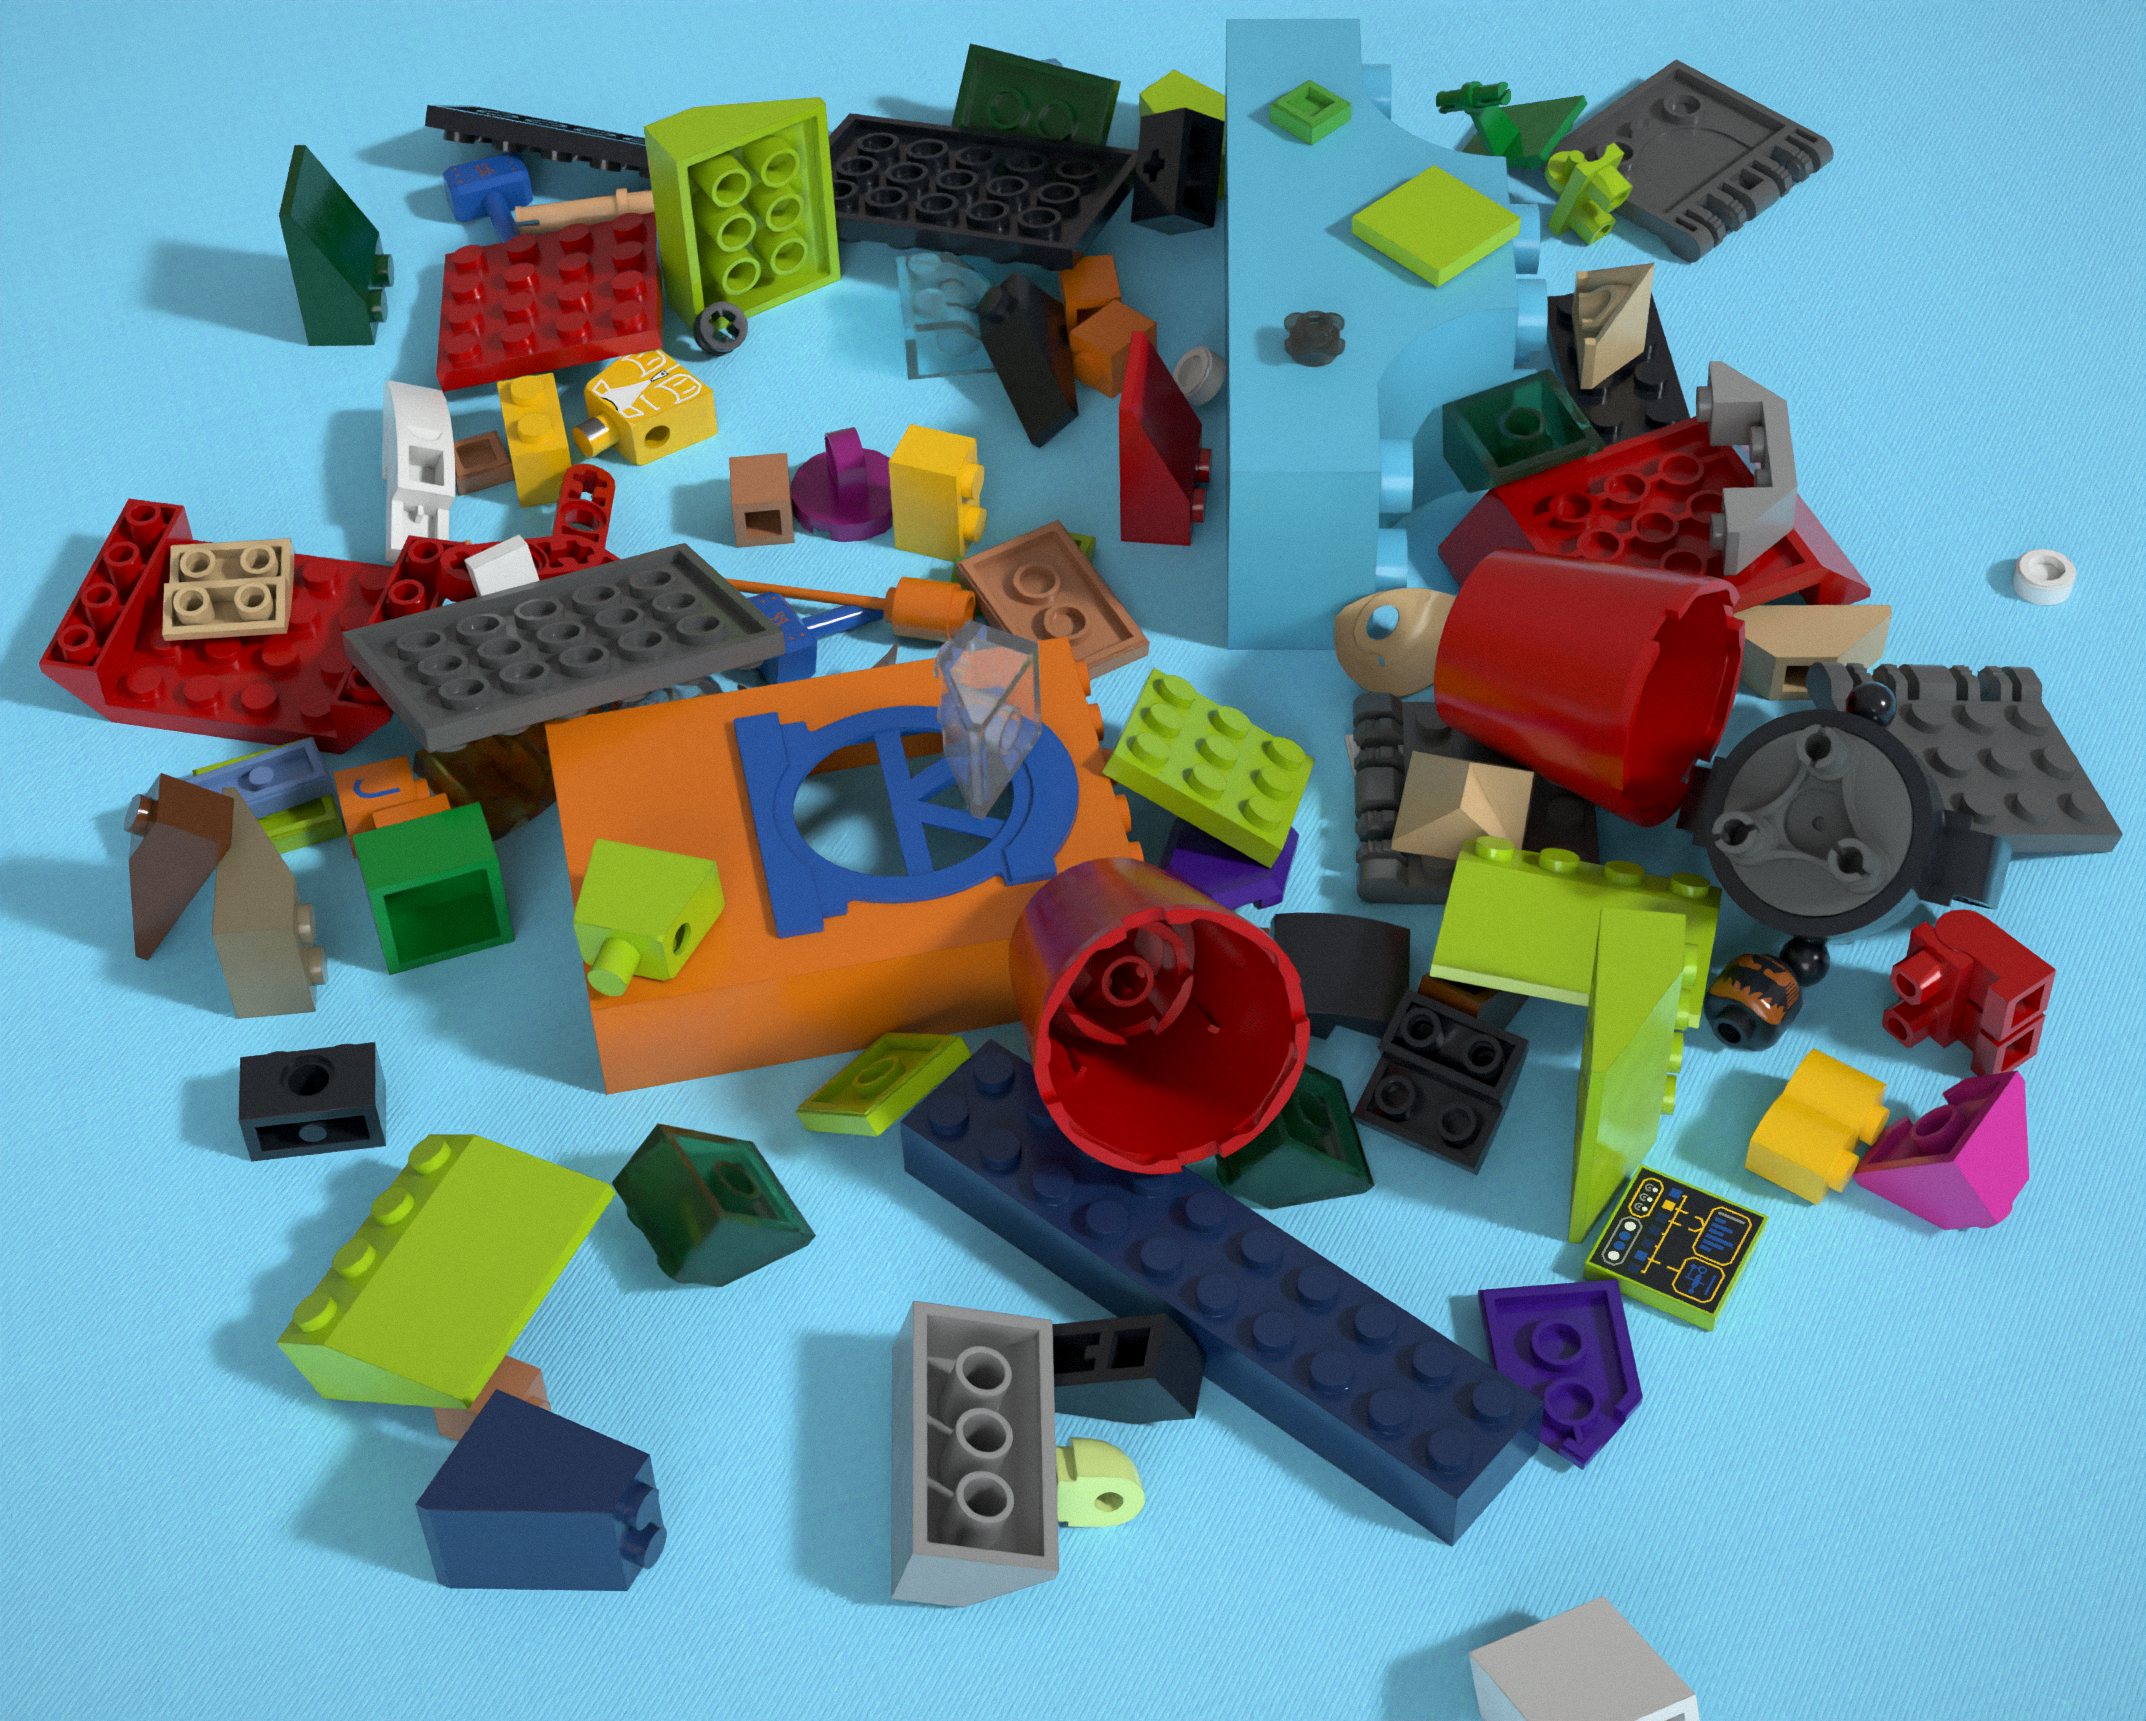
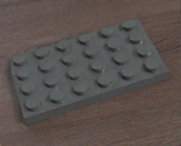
M686 543L342 632L345 655L428 753L435 751H458L474 740L496 734H519L535 723L557 717L563 719L577 718L586 714L593 707L615 701H638L654 690L672 685H695L704 681L708 675L730 669H753L760 666L766 659L786 654L784 632Z

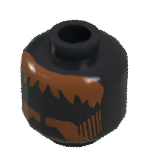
M1742 954L1732 959L1709 987L1703 1000L1704 1014L1714 1035L1729 1047L1744 1048L1752 1051H1764L1773 1047L1795 1020L1803 1005L1802 991L1795 972L1786 962L1770 954Z

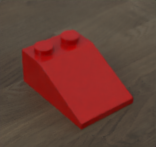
M1132 331L1119 404L1121 541L1190 546L1193 524L1204 523L1207 489L1199 488V484L1210 483L1212 449L1202 448V423L1145 332Z

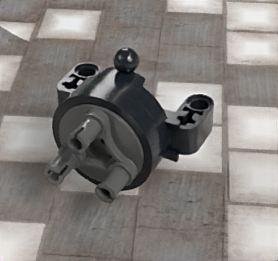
M1865 682L1853 688L1845 700V712L1814 709L1786 714L1767 722L1748 734L1726 758L1715 756L1712 769L1691 766L1675 828L1693 836V845L1707 849L1712 869L1718 881L1741 909L1759 922L1794 937L1783 945L1779 958L1793 969L1798 978L1799 986L1809 987L1817 984L1826 976L1830 968V955L1825 945L1853 944L1856 940L1876 935L1902 920L1921 900L1951 907L1952 900L1993 910H1997L2014 846L2002 838L1971 830L1974 816L1944 808L1938 785L1924 762L1911 748L1885 729L1892 723L1896 715L1897 702L1893 692L1879 682Z

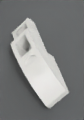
M386 380L383 390L382 479L387 480L386 562L396 563L408 535L449 540V510L455 499L453 431L450 412L443 391Z

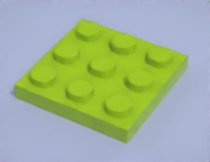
M1153 667L1136 698L1102 773L1266 867L1271 868L1283 850L1315 759L1306 755L1302 748L1292 740L1284 737H1275L1252 724L1241 711L1230 706H1221L1196 692L1195 688L1185 679L1176 675H1166Z

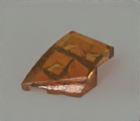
M557 717L532 724L526 731L515 735L496 734L474 740L465 748L454 752L435 751L428 753L424 748L415 752L412 770L419 778L426 777L428 787L435 795L446 793L451 809L480 802L492 842L530 822L557 801L544 722L563 718Z

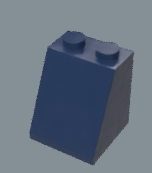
M498 1389L491 1395L415 1504L439 1584L454 1589L628 1591L643 1568H652L658 1561L667 1538V1530L664 1528L659 1504V1490L656 1488L650 1454Z

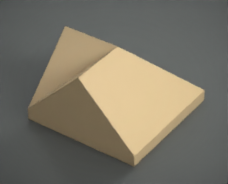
M1413 751L1391 849L1457 860L1464 839L1476 841V838L1480 836H1495L1514 843L1515 849L1522 850L1537 773L1525 768Z

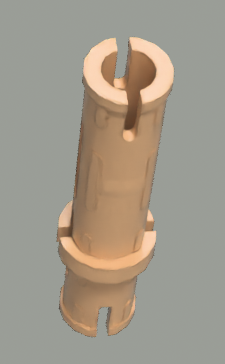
M627 188L616 189V195L525 207L515 206L516 223L539 220V223L524 224L518 227L521 235L531 234L534 236L561 231L564 227L576 223L591 225L611 221L625 213L646 214L655 212L652 189L628 193Z

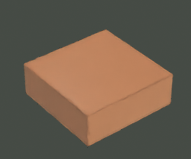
M496 430L454 442L455 487L459 496L515 480L512 464Z

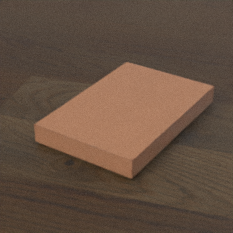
M1059 520L956 562V578L966 590L974 592L976 606L1005 646L1068 636L1074 660H1085L1090 680L1143 658L1149 653L1150 642Z

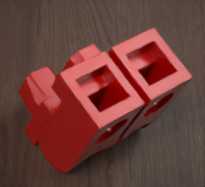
M1966 909L1952 910L1944 913L1936 921L1935 928L1925 921L1911 930L1907 956L1892 966L1890 982L1899 998L1897 1002L1884 1010L1882 1026L1906 1048L1914 1047L1928 1036L1944 1049L1959 1040L1974 1053L1970 1070L1977 1076L2010 1072L2037 1054L2046 1016L2043 1012L2048 1007L2056 969L1987 917L1976 911Z

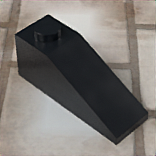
M1015 271L999 286L991 287L977 304L982 344L1030 442L1040 449L1079 416L1064 305Z
M1167 1313L1052 1324L1054 1402L1056 1413L1132 1424L1195 1419L1207 1354Z

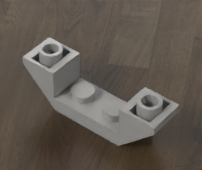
M1709 361L1707 386H1697L1696 389L1697 422H1707L1710 446L1749 445L1750 463H1760L1761 469H1755L1753 487L1723 488L1721 513L1710 514L1711 551L1721 550L1724 575H1737L1793 530L1798 486L1788 407L1785 399L1722 361Z

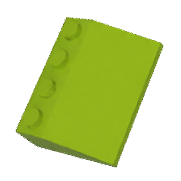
M821 97L692 107L643 126L666 301L692 333L696 317L713 303H732L744 313L747 319L841 280L826 103ZM710 316L708 321L715 327L714 332L726 328L729 323L724 317H720L713 322Z
M1480 836L1476 838V841L1464 839L1457 859L1429 976L1588 1007L1601 906L1686 914L1685 943L1698 944V961L1695 985H1681V988L1691 989L1688 1027L1698 1029L1720 909L1721 887L1710 886L1708 879L1691 873H1674L1671 875V878L1647 874L1643 867L1628 861L1612 860L1606 862L1605 865L1579 861L1580 858L1577 854L1564 849L1546 848L1541 850L1540 853L1515 849V845L1511 841L1495 836Z
M1601 906L1578 1077L1568 1243H1583L1655 1144L1660 1115L1673 1116L1677 1077L1676 1075L1667 1074V1072L1680 1074L1684 1035L1682 1032H1674V1029L1687 1031L1691 989L1681 988V985H1695L1698 961V944L1685 943L1686 914Z
M428 1134L425 1139L420 1141L411 1150L408 1163L389 1189L380 1194L373 1202L370 1215L353 1238L337 1251L333 1257L331 1268L312 1294L298 1304L293 1313V1320L276 1341V1344L323 1399L469 1410L605 1211L616 1192L609 1183L475 1134Z

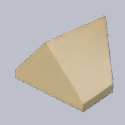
M1655 263L1592 271H1576L1572 322L1580 389L1594 388L1644 351Z

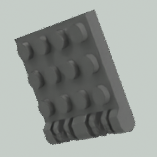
M1677 59L1564 137L1550 153L1551 158L1555 153L1561 151L1578 150L1584 154L1588 162L1600 159L1606 147L1614 142L1625 153L1617 170L1633 188L1628 198L1612 211L1664 239L1674 255L1690 263L1697 262L1709 253L1713 247L1715 248L1722 243V240L1727 236V230L1737 232L1744 226L1743 224L1746 221L1753 220L1775 204L1779 197L1782 198L1788 194L1789 190L1794 186L1793 181L1797 183L1800 181L1804 182L1810 177L1811 173L1818 172L1830 163L1834 156L1833 148L1825 137ZM1548 161L1540 166V171H1542L1543 173L1545 172Z
M1815 662L1810 666L1806 677V687L1817 709L1845 712V700L1849 692L1857 685L1865 682H1879L1893 692L1897 702L1896 715L1892 723L1885 729L1911 748L1924 762L1938 785L1946 810L1974 816L1971 830L2006 840L2014 846L2012 852H2112L2123 836L2122 831L2107 809L2105 802L2099 796L2077 757L2042 703V683L2032 668L1985 666V668L1977 672L1978 675L1976 677L1972 675V670H1969V666L1952 665V668L1948 669L1944 665L1903 664L1897 668V665L1880 664L1876 669H1873L1872 676L1870 673H1867V668H1864V664L1847 663L1844 666L1842 663Z
M1369 692L1361 694L1353 701V726L1355 728L1353 730V741L1361 748L1357 757L1354 758V769L1357 771L1354 778L1355 815L1358 819L1355 822V833L1358 834L1360 842H1365L1356 851V863L1359 864L1356 869L1357 894L1362 900L1370 903L1446 905L1457 860L1391 849L1412 752L1418 751L1528 768L1447 726L1439 717L1435 702H1402L1391 693ZM1398 745H1403V754L1398 751ZM1537 774L1522 850L1540 853L1541 850L1546 848L1564 849L1577 854L1580 858L1579 861L1600 865L1595 804Z

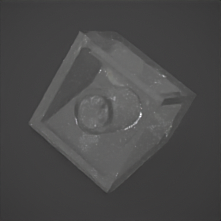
M967 620L952 642L946 641L941 646L935 659L934 676L939 679L940 690L937 721L942 724L944 754L972 817L984 820L1042 735L1039 645L1037 642Z

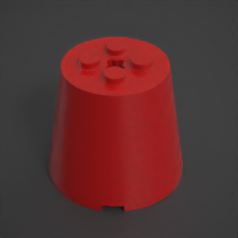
M1509 547L1497 549L1488 554L1470 573L1454 600L1445 622L1434 670V698L1437 712L1441 720L1450 728L1531 771H1535V773L1625 821L1640 827H1655L1665 822L1680 809L1687 785L1685 782L1689 777L1691 766H1695L1698 759L1708 763L1711 762L1728 722L1738 688L1745 646V621L1734 618L1732 609L1738 602L1740 595L1730 582L1707 575Z
M1124 857L1099 858L1070 867L1041 887L1023 909L1014 928L1009 947L1008 962L1011 985L1040 1096L1055 1123L1073 1144L1098 1161L1118 1169L1145 1174L1182 1172V1165L1197 1162L1218 1153L1222 1158H1225L1236 1152L1259 1135L1279 1114L1295 1089L1305 1064L1310 1038V1019L1305 1015L1304 998L1299 983L1301 979L1296 968L1285 952L1261 928L1159 867L1144 861Z

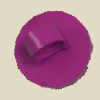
M855 427L825 433V452L811 457L800 466L791 481L795 518L803 529L813 533L812 526L819 530L829 531L831 533V540L837 542L863 541L885 533L892 527L893 517L888 464L890 458L876 450L862 448Z

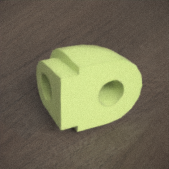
M1069 1437L1066 1446H1056L1057 1512L1059 1522H1067L1068 1527H1109L1128 1522L1141 1512L1145 1504L1142 1479L1136 1465L1120 1448L1103 1440Z

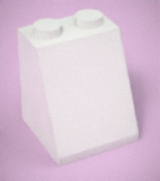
M1604 1596L1469 1652L1479 1713L1484 1721H1700L1697 1698L1694 1691Z

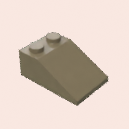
M236 787L222 788L223 795L234 798L231 847L216 868L212 937L237 1019L316 1012L317 985L327 984L328 969L324 946H313V943L316 941V919L312 903L302 904L294 875Z

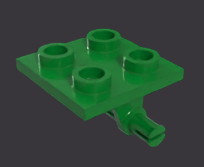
M1479 81L1466 82L1462 85L1461 89L1437 93L1436 107H1440L1439 113L1447 114L1464 110L1466 114L1471 116L1477 132L1462 152L1506 157L1507 169L1521 167L1523 170H1530L1547 162L1551 156L1550 153L1562 137L1572 129L1574 121L1588 104L1585 96L1580 95L1499 107L1498 105H1508L1511 100V89H1507L1509 85L1506 82L1482 85Z

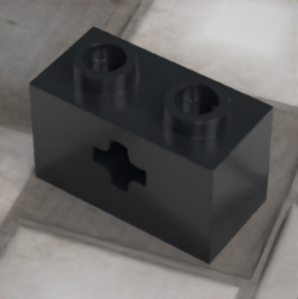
M1186 107L1141 117L1130 223L1167 235L1214 228L1225 121Z

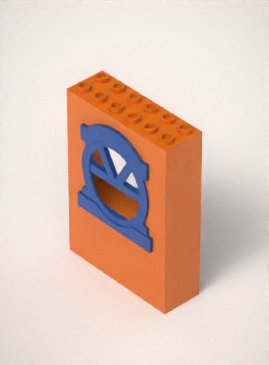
M1068 636L544 722L574 910L577 906L592 849L597 838L716 861L725 900V907L675 978L662 981L633 975L623 995L609 996L591 986L587 975L592 966L583 961L606 1095L863 1050L871 1046L886 1032L948 1035L1021 1022L1011 985L1008 957L1014 928L1030 899L1049 880L1080 863L1108 857H1124L1144 861L1140 842H1129L1126 833L1131 832V816L1125 794L1115 795L1112 786H1117L1118 782L1102 773L1112 749H1101L1099 741L1104 740L1100 708L1098 703H1087L1086 697L1091 695L1087 665L1084 659L1074 660ZM952 751L913 778L910 777L906 759ZM993 757L1007 773L1014 794L1012 810L1009 818L1006 820L927 803L928 800ZM880 763L908 876H876L848 870L826 860L808 846L801 837L793 816L796 794L806 776ZM922 824L988 839L991 842L964 861L935 871Z

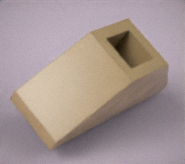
M1757 605L1733 614V617L1745 621V646L1739 682L1767 700H1812L1807 691L1806 677L1813 663L1833 662L1842 663L1844 666L1847 663L1864 664V668L1868 669L1883 657L1892 615L1891 606Z

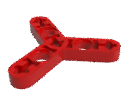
M583 463L567 468L558 495L551 536L524 539L528 544L539 580L621 560L605 549L616 486L611 474L603 468ZM582 492L591 494L592 500L580 499ZM568 523L582 524L591 528L593 531L580 530L572 527ZM503 541L459 545L446 549L441 555L434 581L439 593L453 602L477 597L464 560Z

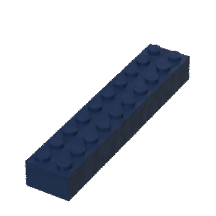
M991 1038L900 1121L905 1172L1118 1318L1167 1313L1207 1354L1203 1372L1205 1378L1450 1546H1453L1538 1450L1544 1410L1543 1400L1188 1167L1182 1165V1172L1170 1174L1136 1173L1115 1168L1086 1154L1069 1140L1049 1114L1040 1096L1032 1065Z

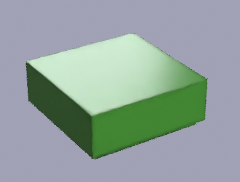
M1311 80L1304 82L1270 104V122L1311 146L1351 120V103Z

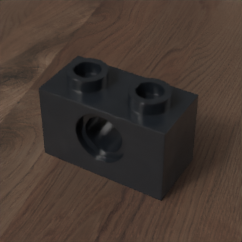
M376 1043L340 1044L334 1047L290 1052L275 1051L264 1055L240 1057L238 1121L251 1162L386 1146V1082Z

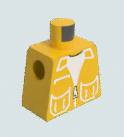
M661 349L625 355L586 384L584 395L588 420L572 430L577 447L586 457L592 458L609 447H613L633 465L643 466L718 434L713 390Z

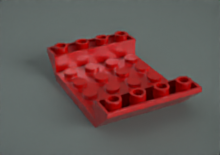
M1696 416L1584 454L1588 456L1490 488L1438 546V556L1460 589L1473 569L1488 554L1497 549L1509 547L1716 577L1733 584L1740 595L1735 607H1732L1733 614L1796 591L1799 592L1808 605H1850L1869 598L1871 594L1869 585L1798 493L1796 496L1793 530L1737 575H1724L1721 550L1711 551L1710 514L1721 513L1723 488L1753 487L1755 469H1761L1760 463H1750L1749 445L1710 446L1707 422H1697Z
M129 498L44 652L39 666L43 674L114 723L276 746L313 737L319 752L342 755L388 723L394 714V711L345 655L342 632L441 607L446 598L439 593L434 582L441 555L450 547L466 544L464 542L408 535L394 566L295 553L293 595L287 633L164 641L162 635L164 583L170 582L171 545L213 542L193 540L183 505Z

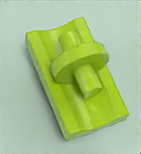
M1614 142L1606 147L1600 159L1588 162L1584 154L1578 150L1561 151L1555 153L1549 159L1544 172L1545 178L1555 194L1561 197L1547 227L1557 237L1572 228L1587 245H1592L1611 232L1616 219L1609 212L1619 207L1628 198L1633 188L1617 170L1625 153Z

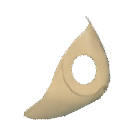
M1400 588L1381 591L1345 606L1334 618V646L1338 662L1346 674L1368 692L1391 693L1398 698L1422 691L1434 684L1438 646L1445 622L1456 596L1425 588ZM1391 605L1395 607L1399 618L1394 630L1382 639L1370 638L1367 634L1366 626L1371 614L1382 606ZM1380 656L1383 658L1384 666L1380 664Z

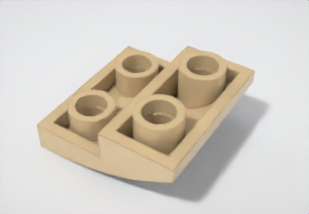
M291 538L171 545L170 582L164 583L162 629L164 641L287 633L294 580L295 550Z

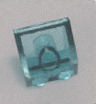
M925 252L895 257L899 312L908 380L996 372L981 341L977 304L991 287L999 286V284L951 252Z

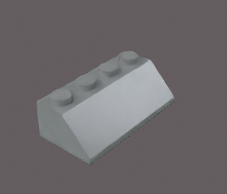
M913 1301L892 1348L891 1599L966 1607L1054 1580L1059 1573L1052 1320Z

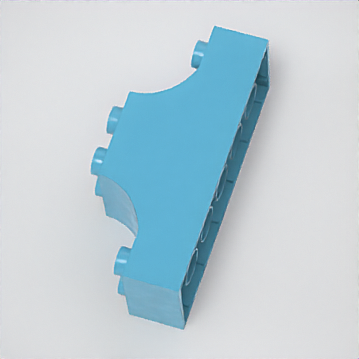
M1226 19L1224 268L1227 650H1335L1334 618L1345 606L1381 591L1407 588L1406 528L1392 527L1413 510L1430 501L1455 492L1490 487L1503 482L1507 439H1535L1537 435L1539 414L1537 369H1514V363H1528L1531 350H1544L1546 345L1548 317L1546 280L1516 279V274H1537L1540 256L1539 205L1510 204L1506 157L1476 155L1447 149L1412 135L1391 121V64H1362L1360 19ZM1308 80L1315 82L1351 103V120L1312 146L1270 122V104ZM1433 165H1436L1521 218L1520 234L1438 288L1351 233L1352 216ZM1374 612L1368 619L1366 626L1367 634L1370 638H1372Z

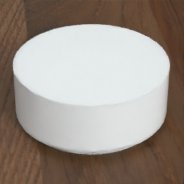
M1204 346L1195 347L1182 356L1174 369L1172 377L1189 404L1201 406L1216 395L1224 381L1226 373L1225 361L1220 355Z
M2049 549L2031 550L2018 558L2012 578V585L2016 593L2030 603L2044 606L2056 605L2070 597L2076 578V568L2069 558L2057 551Z

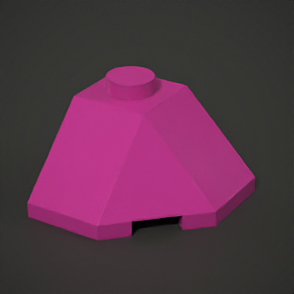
M2018 1070L1965 1078L1942 1093L1948 1103L1947 1105L1929 1111L1914 1125L1906 1115L1885 1128L1875 1144L1869 1148L1857 1165L1852 1176L1856 1183L1944 1230L1969 1227L1985 1229L2003 1221L2013 1209L2012 1203L2030 1178L2025 1080Z

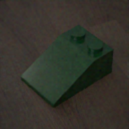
M294 145L279 219L308 346L375 345L378 324L385 323L387 320L388 305L385 287H393L394 284L392 255L383 253L379 231L306 145Z

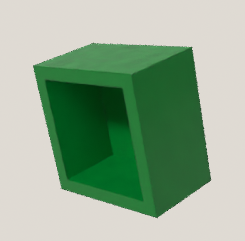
M480 802L352 835L373 922L389 975L515 941L498 857Z

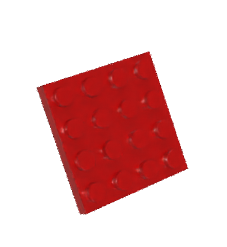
M655 212L646 214L625 213L611 221L591 225L576 223L566 226L557 232L537 236L522 234L511 238L506 244L503 242L483 247L468 245L459 248L453 253L445 254L436 375L443 392L662 348V263Z

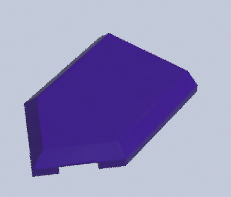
M1177 817L1158 867L1228 909L1253 903V906L1260 910L1277 905L1283 901L1299 844V834L1291 826L1283 850L1272 867L1268 868L1184 819Z
M1618 1280L1478 1290L1477 1297L1490 1366L1544 1401L1539 1442L1581 1470H1584L1642 1404L1643 1400Z

